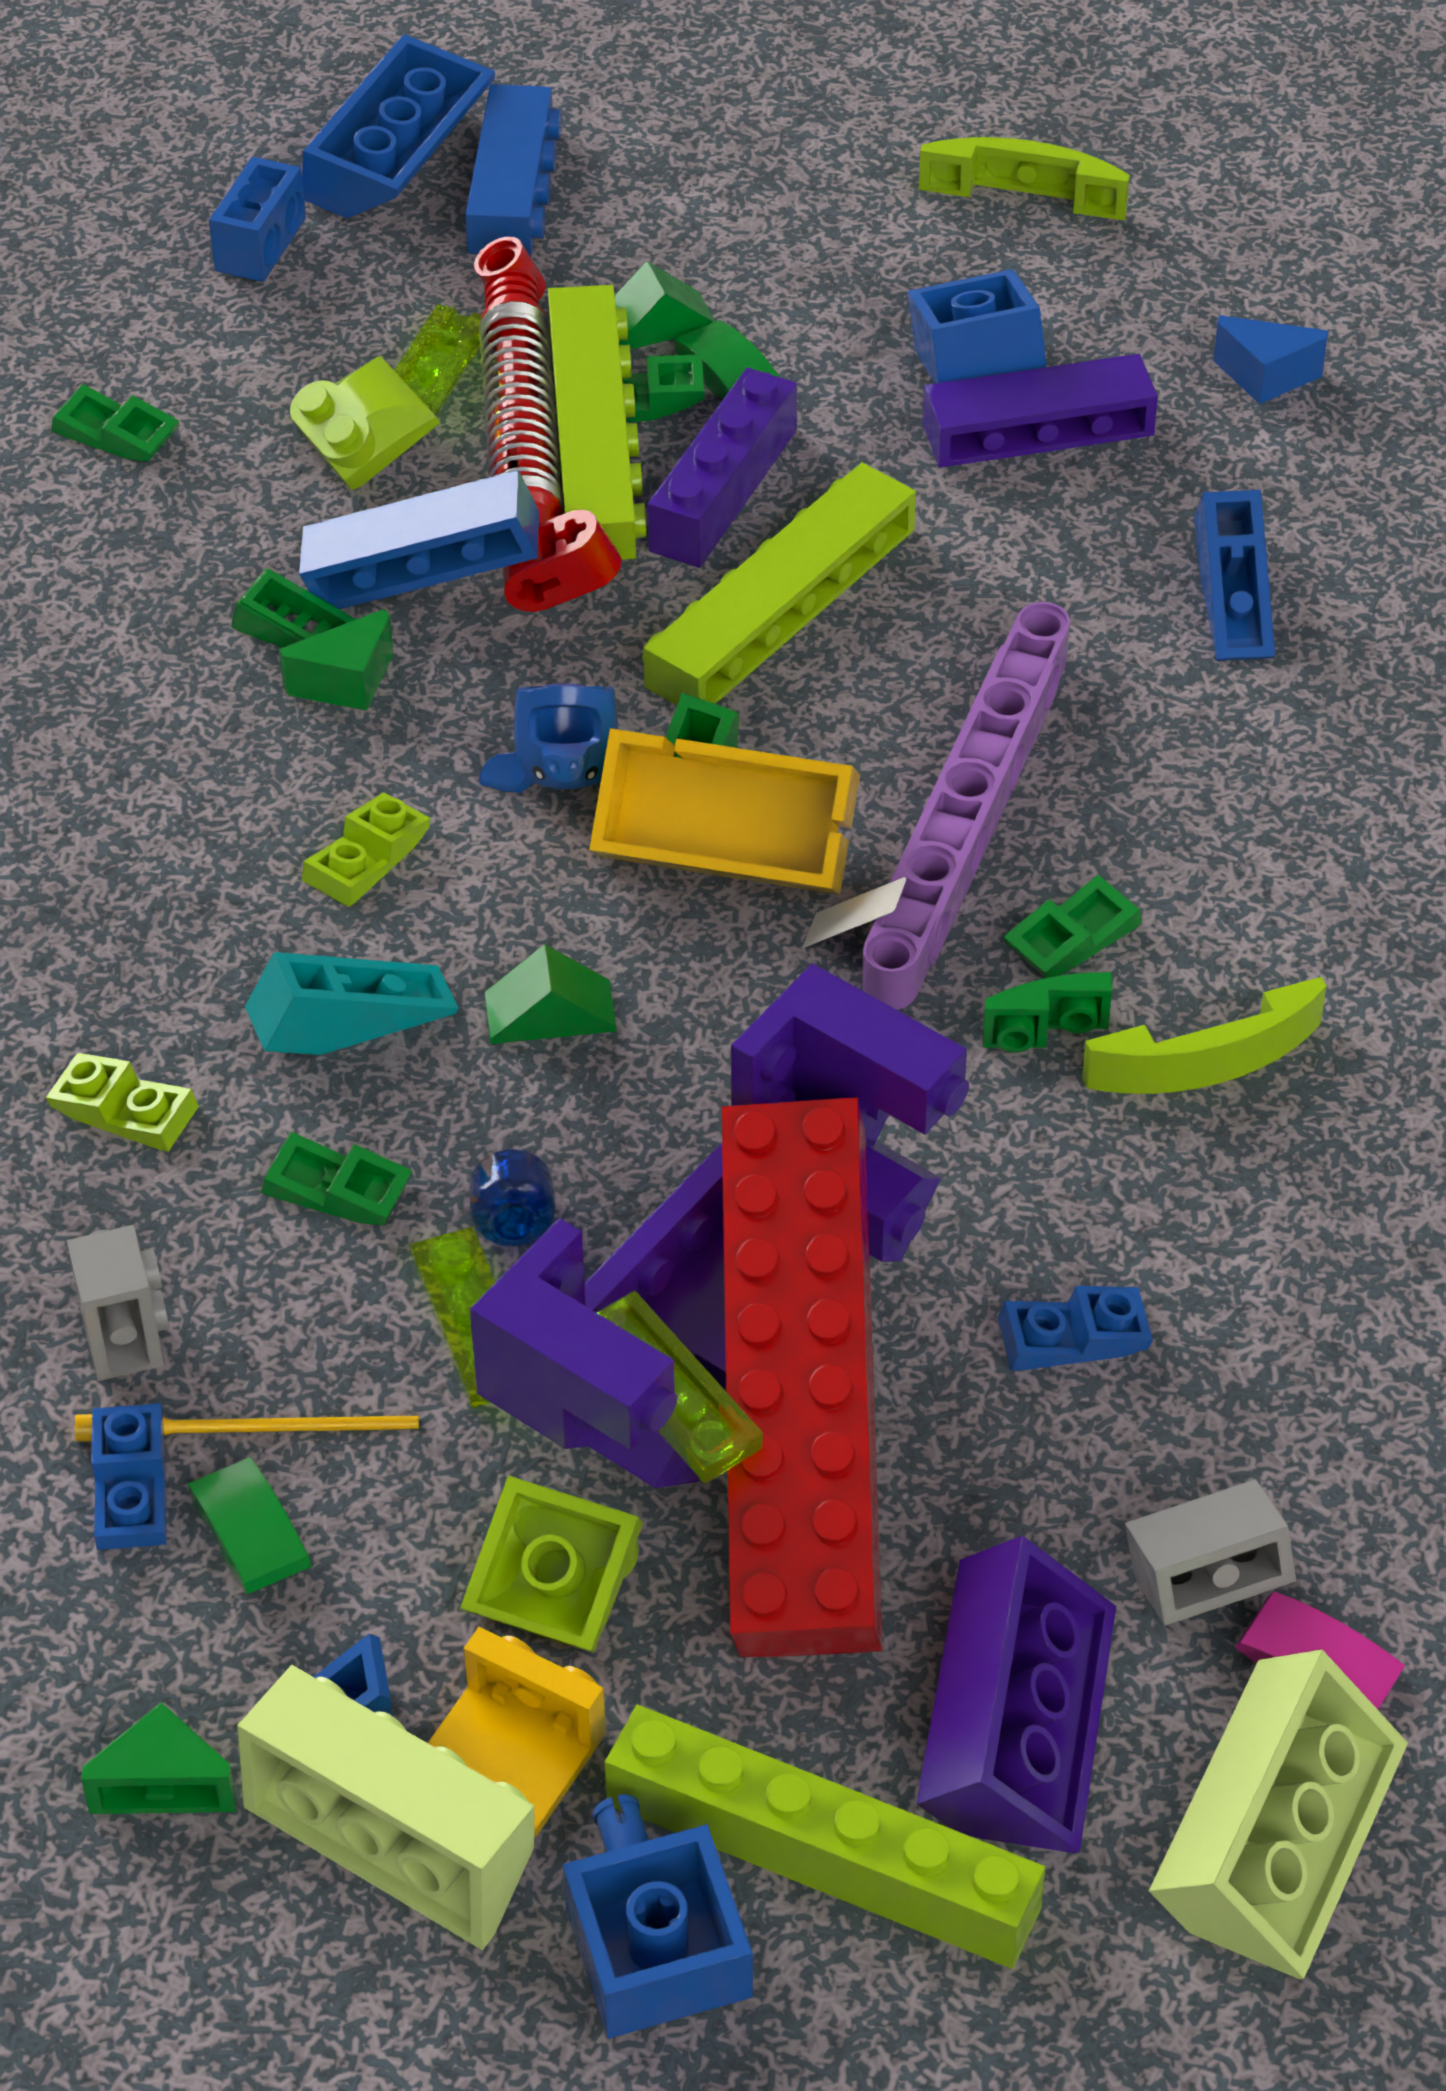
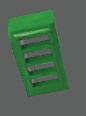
M266 567L236 603L231 627L249 636L280 647H286L356 619ZM270 605L278 609L273 612L267 609V607ZM289 613L298 615L293 623L285 619ZM310 620L319 623L311 634L304 630Z

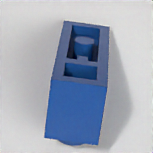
M1261 490L1203 492L1194 514L1198 569L1216 661L1275 658Z

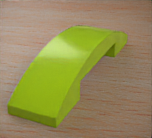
M999 137L956 138L926 143L921 146L919 190L970 197L974 185L1073 199V213L1123 221L1126 219L1130 175L1091 155L1043 142Z
M1317 977L1263 992L1259 1015L1157 1043L1154 1042L1145 1025L1086 1040L1082 1080L1088 1089L1127 1094H1156L1198 1089L1244 1076L1278 1060L1296 1048L1321 1024L1327 985L1322 977Z

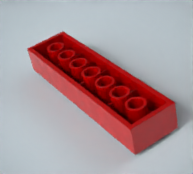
M858 1097L721 1106L730 1634L740 1657H787L883 1651L866 1131Z

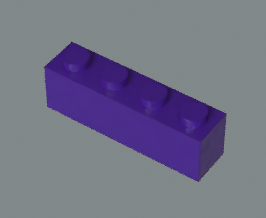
M1139 353L924 385L923 427L939 468L1154 436L1158 395Z
M746 367L648 502L649 552L701 568L796 433V382Z

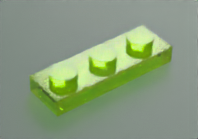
M473 1226L410 1244L411 1259L471 1409L491 1403L477 1394L470 1308L496 1281Z
M636 1291L631 1292L598 1312L599 1315L674 1360L677 1403L669 1420L658 1431L704 1484L762 1449L763 1432Z

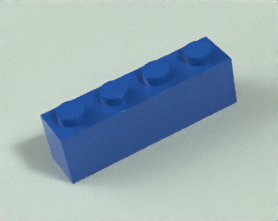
M490 84L465 214L468 254H479L487 244L507 236L519 239L531 257L534 238L544 239L546 213L545 206L540 205L550 204L551 174L546 172L555 173L557 145L554 140H560L562 133V109L553 108L552 87Z
M519 470L303 526L299 575L310 593L338 609H343L537 559L539 509Z

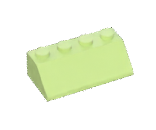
M1323 1650L1258 1660L1149 1892L1189 1933L1290 1976L1304 1979L1408 1742Z
M291 1665L237 1725L244 1808L483 1950L495 1935L533 1852L534 1805L529 1803L526 1797L514 1786L505 1782L495 1783L467 1767L465 1762L452 1750L442 1746L433 1747L407 1732L404 1726L390 1714L381 1711L374 1713L350 1699L333 1681L324 1677L314 1678Z

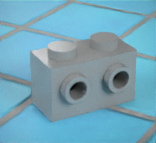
M134 1225L112 1230H99L86 1236L66 1240L97 1381L164 1366L158 1331L169 1329V1323L161 1290H156L162 1288L154 1249L140 1251Z
M1256 1479L1125 1523L1133 1573L1140 1588L1164 1626L1296 1582L1288 1525ZM1183 1582V1584L1173 1585L1172 1583Z

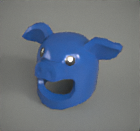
M565 683L519 687L516 692L514 710L515 752L496 754L488 759L479 775L480 785L504 792L521 793L531 786L533 782L553 789H579L596 783L600 784L610 728L618 729L617 703L614 688Z

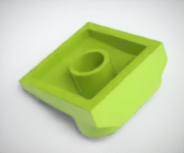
M381 356L356 369L335 384L330 381L321 380L306 385L295 395L290 406V420L351 491L367 483L440 424V421Z
M508 1475L460 1609L467 1613L594 1653L622 1581L631 1573L636 1565L639 1555L637 1539L643 1521L638 1516Z

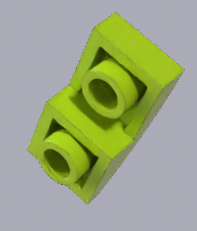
M383 792L346 815L343 836L304 861L302 881L350 907L418 844L430 827V817Z
M83 1053L75 1055L46 1096L50 1107L76 1121L169 1152L199 1107L191 1088L139 1080L130 1061Z

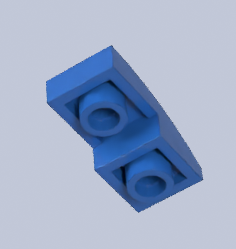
M1075 1286L1068 1302L1004 1301L998 1315L1011 1371L1119 1358L1149 1349L1153 1342L1138 1287Z
M161 1403L92 1408V1469L95 1479L94 1539L97 1550L167 1545L166 1466Z

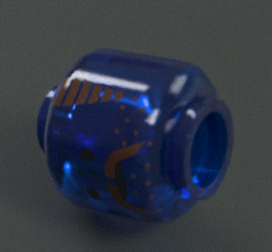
M506 1149L493 1152L478 1163L471 1174L469 1185L470 1215L475 1229L486 1240L497 1245L517 1247L536 1241L553 1224L556 1210L554 1181L549 1167L540 1157L525 1150Z

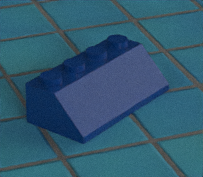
M403 34L303 150L302 183L304 201L342 217L350 218L397 198L493 82L495 71Z

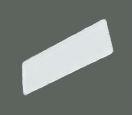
M903 877L817 912L802 948L892 913L897 907L906 878Z

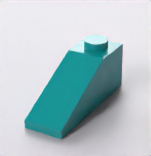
M273 952L245 1005L264 1051L322 1055L456 1014L459 1009L438 965Z

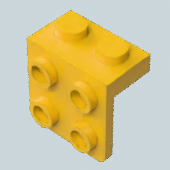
M478 1627L463 1648L467 1688L431 1737L428 1744L433 1747L442 1746L455 1752L465 1762L467 1767L495 1783L505 1782L517 1788L526 1797L528 1802L534 1805L535 1838L606 1735L604 1687L599 1686L589 1674L573 1666H565L563 1668L536 1655L526 1643L513 1636L500 1637Z

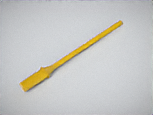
M92 1414L75 1415L74 1429L76 1442H92ZM419 1416L171 1420L163 1417L164 1436L172 1433L419 1429Z

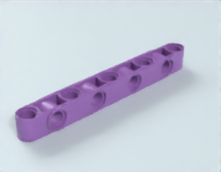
M1048 602L1031 603L1019 612L1005 644L999 648L891 878L890 883L903 877L906 878L897 907L892 913L875 919L864 943L862 991L894 1009H902L914 1001L930 966L935 964L1056 696L1059 681L1067 663L1070 628L1069 615L1061 606Z

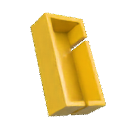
M610 728L589 850L603 858L840 895L849 840L841 833H838L839 827L852 828L860 774L850 765L676 739L674 745L663 736ZM674 751L678 753L682 758L673 757Z

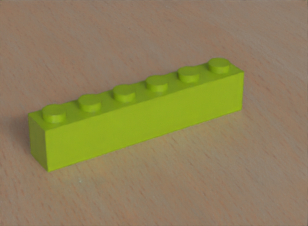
M614 285L548 288L549 326L564 514L579 509L590 511L596 516L614 543L622 560L636 559V538H646V515L644 503H633V497H643L641 463H630L629 457H639L637 423H626V418L635 417L633 383H622V379L632 377L630 345H619V340H628L626 307L615 306Z
M863 462L844 478L835 480L828 491L808 508L801 509L795 515L792 522L777 535L766 539L757 551L737 569L728 571L717 586L700 600L689 604L677 620L664 631L657 632L648 640L643 648L642 655L644 662V687L675 705L678 704L682 693L716 704L915 530L916 490Z
M636 1704L605 1760L606 1798L611 1797L614 1808L622 1811L618 1795L627 1794L637 1798L643 1820L675 1833L707 1824L717 1850L1008 1968L1014 1969L1041 1910L1046 1866Z

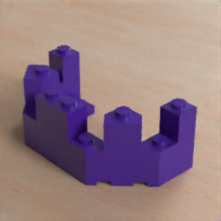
M811 963L731 1044V1106L858 1097L866 1131L869 1252L871 1256L881 1262H898L902 1260L910 1242L919 1232L925 1219V1211L941 1177L879 1143L877 1138L890 1115L926 1135L943 1115L950 1117L955 1114L963 1104L969 1090V1082L965 1079L967 1049ZM722 1142L586 1282H584L585 1266L583 1263L582 1231L559 1218L470 1308L478 1395L562 1448L571 1449L588 1446L654 1488L699 1482L722 1439V1432L719 1429V1405L727 1409Z

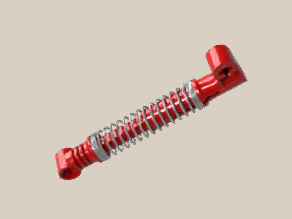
M506 236L487 244L479 252L474 263L475 271L484 284L486 305L480 320L479 341L482 356L481 375L484 390L483 400L485 402L484 422L486 425L485 435L487 437V460L489 462L487 470L489 477L495 476V473L500 475L519 470L539 509L538 558L502 567L504 595L507 602L521 611L537 612L572 600L608 584L620 570L622 558L593 513L588 510L579 509L563 514L564 503L561 490V468L559 465L560 456L558 453L559 444L557 441L558 432L556 429L557 420L555 417L556 408L553 393L550 326L545 311L540 307L539 303L545 292L546 282L521 241L515 237ZM493 359L497 360L496 365L492 363ZM495 370L498 371V376L493 374ZM496 381L499 382L498 388L494 386ZM497 393L500 394L499 400L494 397Z

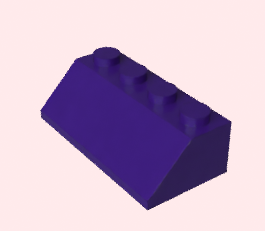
M1023 1535L959 1561L916 1804L949 1828L974 1838L1075 1854L1080 1852L1116 1605Z

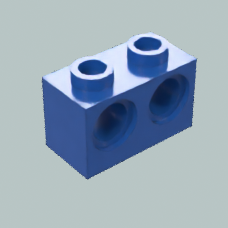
M253 156L250 158L209 218L214 269L216 272L260 282L266 280L306 219L301 167Z

